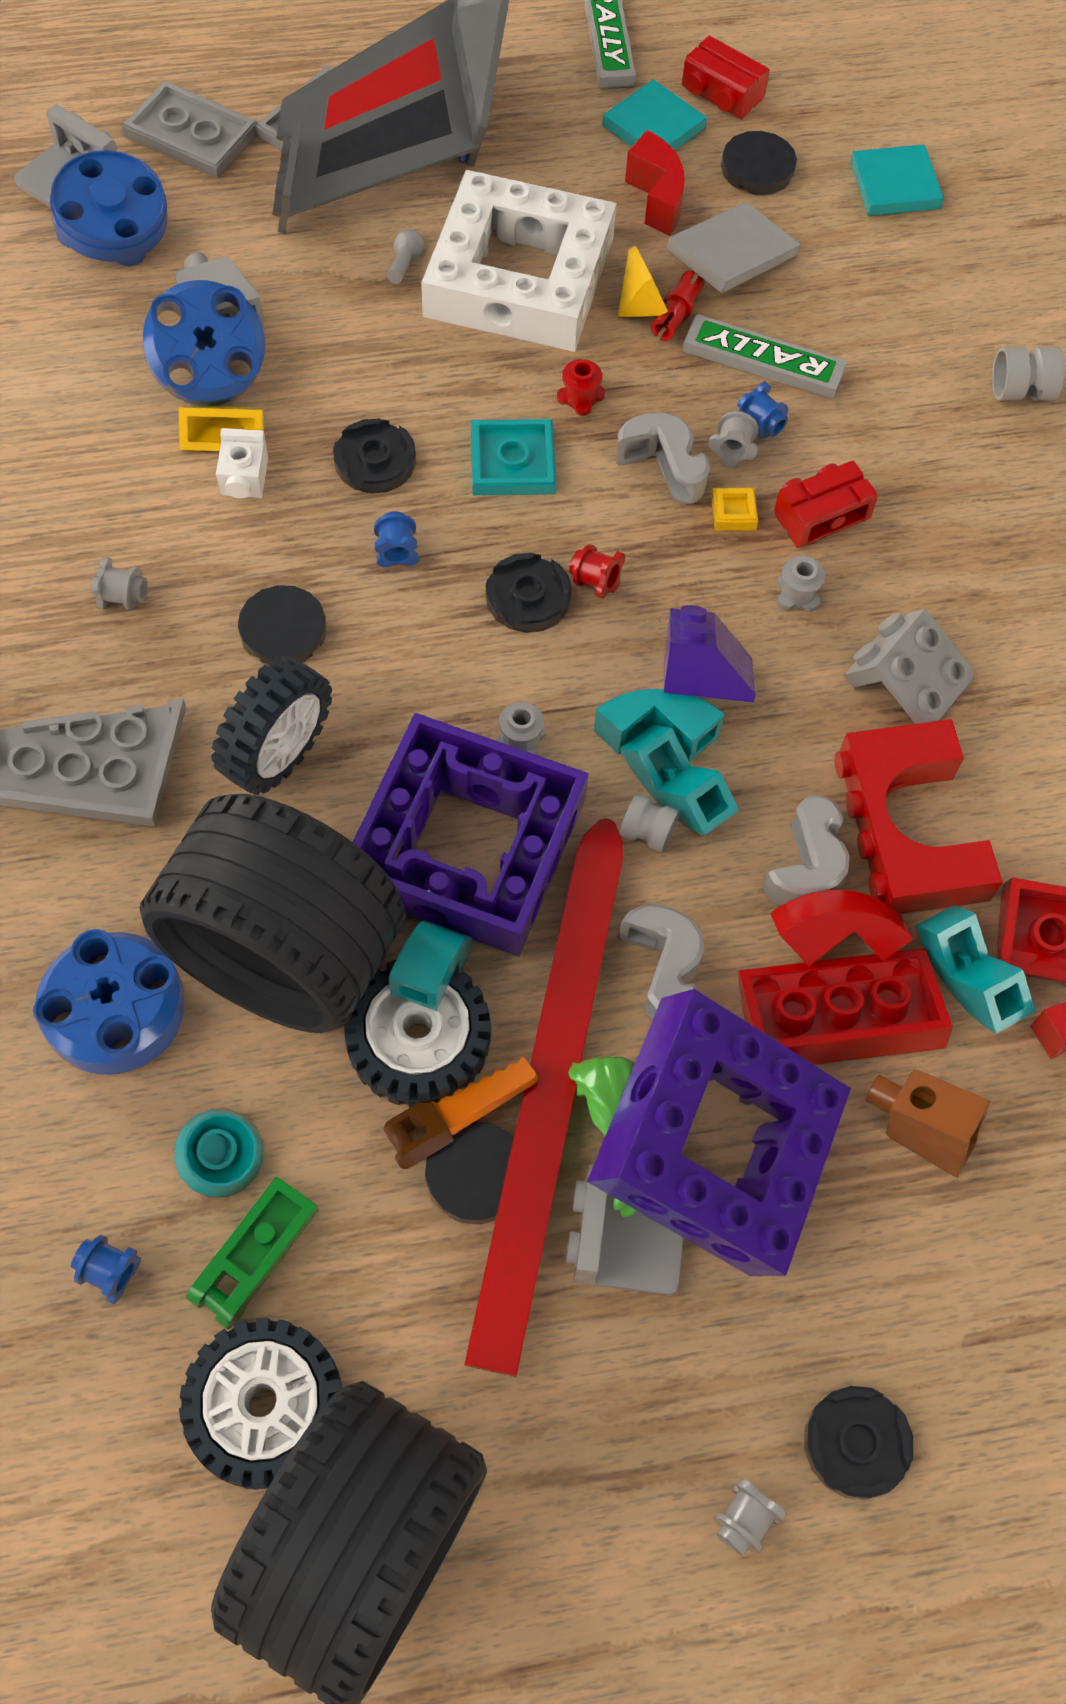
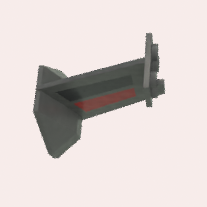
M446 0L282 99L276 140L283 141L272 213L273 216L280 217L278 232L286 234L288 217L457 157L466 155V164L470 166L475 165L488 125L509 0Z

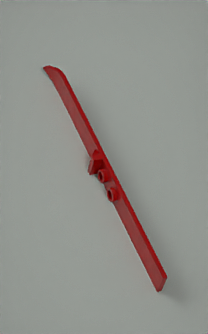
M609 818L598 820L583 835L576 852L530 1066L538 1076V1081L524 1090L464 1366L513 1377H517L576 1090V1083L574 1080H571L568 1071L572 1066V1062L580 1063L582 1061L623 862V841L615 822Z

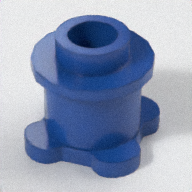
M766 381L760 383L752 392L744 394L737 404L740 412L747 413L756 420L758 424L757 436L761 439L778 435L788 422V406L783 402L777 403L768 395L771 386Z
M392 511L384 514L374 523V533L379 537L374 543L375 551L379 553L376 556L379 566L390 567L397 564L411 566L419 561V554L414 551L417 548V540L413 537L416 532V523L413 518L402 512Z
M104 1235L97 1236L93 1241L86 1239L77 1249L71 1262V1268L75 1270L74 1282L80 1285L87 1282L102 1290V1295L107 1297L106 1301L115 1304L122 1296L129 1280L137 1271L141 1258L137 1256V1250L131 1247L123 1252L109 1245L108 1237Z

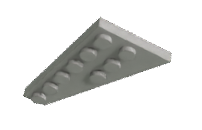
M184 698L167 701L168 706L144 709L143 705L125 707V712L98 715L93 711L23 721L22 727L1 729L0 806L155 827L186 711Z

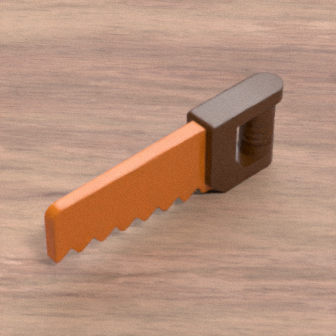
M522 1057L518 1064L509 1063L505 1070H495L491 1077L483 1076L478 1083H469L465 1090L458 1089L452 1096L441 1098L438 1103L418 1102L387 1121L384 1125V1132L397 1151L395 1159L400 1168L408 1169L454 1141L452 1135L534 1085L538 1081V1076L525 1057ZM415 1128L428 1132L415 1141L409 1134Z

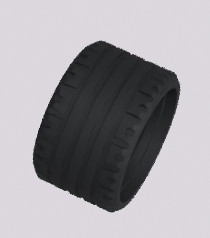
M229 794L208 800L186 832L181 843L171 855L168 863L148 890L139 907L143 926L151 940L170 960L194 979L225 999L262 1018L288 1028L309 1033H324L345 1026L357 1003L366 991L368 983L374 977L381 961L385 958L392 942L402 928L406 917L401 896L392 879L356 844L328 825L302 811L272 799L250 794Z
M364 1381L349 1384L339 1389L323 1406L302 1434L269 1485L239 1538L222 1573L211 1605L215 1632L235 1645H242L243 1651L257 1660H265L268 1662V1667L281 1676L291 1677L294 1679V1684L307 1693L312 1694L314 1692L318 1695L317 1698L325 1704H360L430 1587L459 1533L487 1474L486 1464L481 1452L463 1441L459 1443L454 1435L442 1428L436 1429L431 1426V1421L416 1412L410 1413L405 1405L391 1397H384L385 1395L382 1391Z

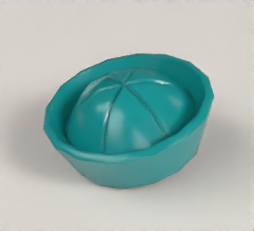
M210 1109L195 1115L182 1127L175 1143L174 1163L181 1179L193 1191L208 1197H229L244 1190L257 1177L263 1163V1142L257 1127L245 1115L230 1109Z

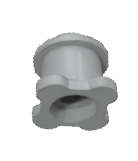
M732 411L723 415L718 422L719 435L714 434L710 437L708 447L720 456L723 466L734 468L738 462L745 459L753 460L757 456L758 447L752 442L755 441L758 435V424L752 416L744 412Z
M798 556L786 562L782 573L777 579V585L781 588L777 604L781 609L804 608L808 612L817 610L820 599L816 595V591L821 588L825 579L824 568L818 561L810 557Z
M102 557L98 572L93 577L91 592L95 594L97 608L105 610L109 602L123 604L127 610H134L138 603L145 601L148 591L147 578L142 577V571L138 567L132 566L129 570L112 567V558Z
M517 702L510 704L500 714L499 728L502 735L497 737L495 741L538 755L537 746L539 740L545 738L546 735L542 713L530 703Z
M741 1479L733 1489L736 1496L724 1514L717 1513L714 1517L715 1522L721 1527L717 1536L725 1545L741 1556H744L748 1549L756 1554H760L763 1550L760 1544L761 1540L772 1524L778 1525L784 1519L786 1512L778 1504L762 1494L754 1485Z

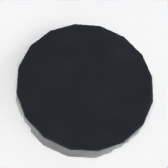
M746 131L734 136L725 145L721 168L723 176L735 188L739 189L742 186L748 188V193L766 195L783 190L790 183V179L794 176L797 158L793 147L778 135L765 131Z
M380 418L363 419L349 425L342 431V437L338 442H335L333 447L335 470L341 480L354 490L370 494L385 493L402 486L412 476L416 466L415 443L408 431L400 425L398 429L390 425L388 420Z
M531 552L514 554L499 561L493 568V573L489 576L485 585L487 607L496 621L511 630L524 633L544 631L558 624L567 613L571 601L572 589L570 579L562 566L552 559L549 562L548 560L541 559L540 554Z
M276 585L262 589L250 597L239 612L238 631L244 649L250 655L252 653L255 657L260 658V662L270 665L271 660L275 658L281 660L282 656H292L300 662H305L313 656L312 652L319 645L321 647L326 637V616L321 603L310 592L296 586Z
M473 1122L452 1135L454 1138L453 1142L427 1157L425 1181L431 1200L444 1213L450 1215V1218L460 1223L482 1225L496 1220L513 1137L507 1131L491 1123Z
M848 1386L832 1391L813 1408L805 1425L804 1450L811 1470L826 1488L844 1498L869 1500L889 1493L904 1478L913 1460V1434L906 1415L896 1404L894 1405L888 1398L884 1397V1394L869 1387Z

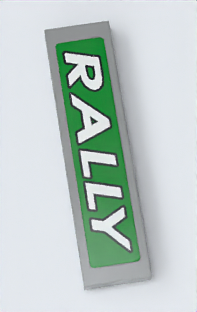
M584 0L599 88L635 86L636 72L622 0Z
M696 314L682 352L833 400L848 362Z

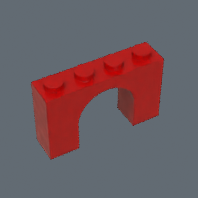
M952 719L846 733L840 751L835 753L837 775L840 779H845L848 790L846 793L847 812L851 819H856L859 830L857 834L858 852L861 859H867L871 873L868 878L870 895L885 902L899 914L948 908L953 905L962 906L989 902L1003 883L990 840L941 847L926 846L903 835L895 827L887 812L886 797L899 788L954 779L964 760V756Z

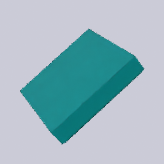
M654 79L603 114L602 126L631 147L646 130H649L665 140L674 151L705 129L707 117Z
M925 144L852 152L850 162L868 216L941 209L944 197Z
M553 419L471 420L473 496L556 494Z

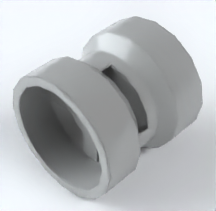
M636 793L624 816L619 834L632 841L638 838L646 841L649 848L663 853L675 829L680 811L667 805L662 808L655 806L650 798Z

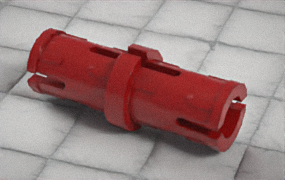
M686 271L682 274L675 289L669 291L663 300L668 312L657 316L651 323V331L656 337L663 327L666 328L660 340L668 341L674 337L681 322L687 320L694 309L693 302L704 289V279L699 275L693 284L690 283L695 275L694 271Z

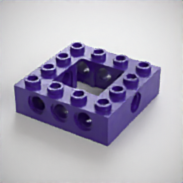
M414 712L355 835L353 843L367 853L392 879L401 896L406 916L420 921L426 920L466 934L477 942L520 957L586 799L589 773ZM441 792L518 819L517 835L509 853L504 852L501 857L500 874L491 895L487 893L486 879L478 871L468 867L463 871L430 859V854L427 852L415 850Z
M695 989L663 997L658 1005L587 1182L749 1276H786L851 1088ZM712 1080L739 1095L738 1101L745 1105L754 1104L778 1119V1121L766 1122L758 1126L752 1139L755 1146L743 1178H738L735 1186L681 1155L708 1082Z

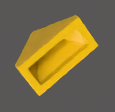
M634 246L628 250L617 318L660 316L665 314L668 310L637 247Z
M229 404L178 407L180 450L220 451L221 428L264 431L263 409Z

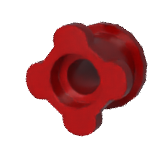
M577 359L566 364L562 371V381L565 388H560L557 391V401L562 405H569L580 416L590 414L591 407L596 402L602 401L605 396V390L600 385L603 374L600 367L595 362L587 359Z
M592 544L586 545L582 550H577L569 566V572L573 574V583L577 586L586 584L596 588V597L604 599L609 592L614 593L620 584V574L625 562V554L617 551L611 557L598 552L595 545Z

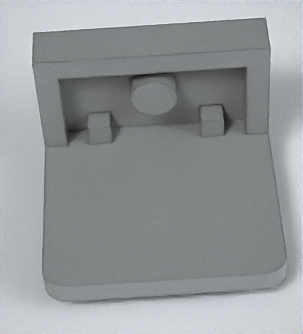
M58 104L46 112L54 144L14 176L18 188L50 208L52 183L57 172L65 163L76 156L92 151H117L114 139L107 132L96 129L85 122L78 114H72Z
M926 609L905 615L895 613L879 625L878 631L880 633L877 637L855 653L853 657L855 662L844 676L854 688L881 681L915 724L939 721L973 679V669Z
M589 1165L586 1181H576L573 1212L582 1213L580 1232L570 1231L566 1263L576 1264L573 1283L665 1296L673 1295L679 1286L683 1237L638 1211L630 1217H622L620 1211L613 1209L612 1196L587 1182L593 1165Z

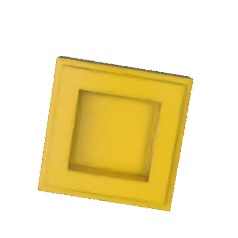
M713 488L711 499L714 530L756 531L758 514L755 488Z

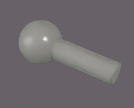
M407 229L401 231L394 240L396 256L387 273V278L391 283L399 284L411 260L423 254L425 244L418 232Z

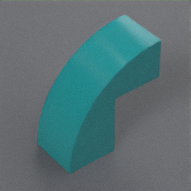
M643 689L622 694L599 706L596 709L594 732L617 754H620L619 748L653 724L672 727L690 762L720 737L725 714L707 701L696 696L664 693V689Z
M653 724L619 748L628 765L650 795L660 806L664 807L667 805L679 810L678 821L692 831L706 835L739 811L721 772L691 766L672 727Z
M953 905L915 925L927 955L940 978L956 1000L980 1024L997 1034L1036 1012L1023 969L988 955L976 913Z
M426 920L420 922L407 939L389 975L391 995L438 1011L455 968L459 974L463 970L473 946V938Z

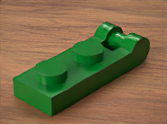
M276 1176L195 1280L186 1295V1299L198 1308L206 1306L216 1314V1322L227 1330L231 1329L241 1318L249 1302L319 1211L318 1206ZM225 1275L238 1283L229 1296L217 1288Z

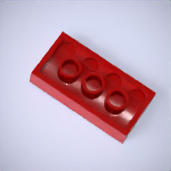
M1014 877L1003 884L998 925L997 959L1023 969L1025 976L1066 983V887Z
M925 948L897 951L884 962L877 954L820 960L815 961L810 966L803 962L738 970V982L745 1021L813 1065L945 1049L953 1029Z

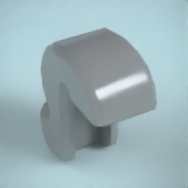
M645 413L626 421L618 432L616 464L625 465L656 456L670 495L677 502L692 504L703 498L710 473V463L704 453L691 456L694 437L691 428L682 418L668 413Z
M811 795L806 797L796 809L797 816L792 821L791 828L802 864L772 869L767 872L762 889L769 900L780 906L797 897L813 892L840 890L848 874L850 856L845 844L837 838L843 822V816L837 804L828 797Z
M643 905L629 911L621 922L618 938L649 950L662 952L644 1007L648 1017L653 1020L661 998L692 989L697 990L696 985L687 983L694 979L704 954L703 933L692 918L671 907Z

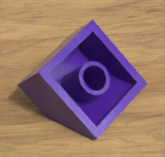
M695 605L682 606L681 609L670 608L664 653V693L754 702L756 693L752 657L715 613L707 612L703 607Z

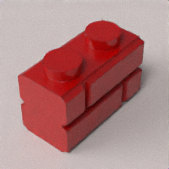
M708 35L699 44V47H695L686 56L681 85L687 88L693 95L701 96L717 105L720 110L729 112L742 120L752 110V107H755L764 99L770 69Z
M854 460L839 466L832 463L824 466L815 476L805 480L794 478L786 482L778 492L774 512L782 527L787 529V534L795 546L800 548L870 519L878 497L876 490L868 479H864L863 472Z

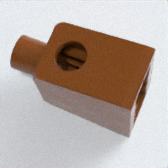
M913 1070L903 1087L878 1075L865 1099L866 1102L889 1113L886 1134L892 1140L956 1178L959 1177L980 1138L990 1104L989 1100L920 1070Z

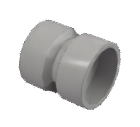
M1000 347L995 356L992 373V387L996 400L1021 401L1027 394L1029 399L1033 401H1055L1062 391L1064 382L1065 359L1062 349L1060 347H1034L1032 352L1029 353L1026 347Z

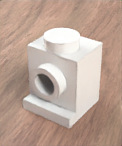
M221 428V446L216 470L220 495L232 496L234 498H262L268 463L264 431Z

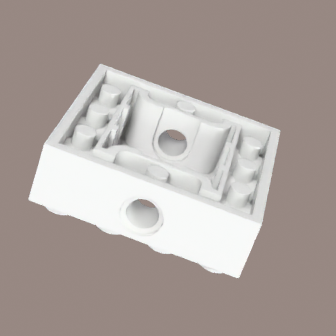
M466 170L421 282L423 317L575 352L613 241L617 203ZM493 229L496 230L498 239L503 243L513 246L518 243L544 249V253L556 254L557 258L549 280L480 264L482 257H487L489 239Z

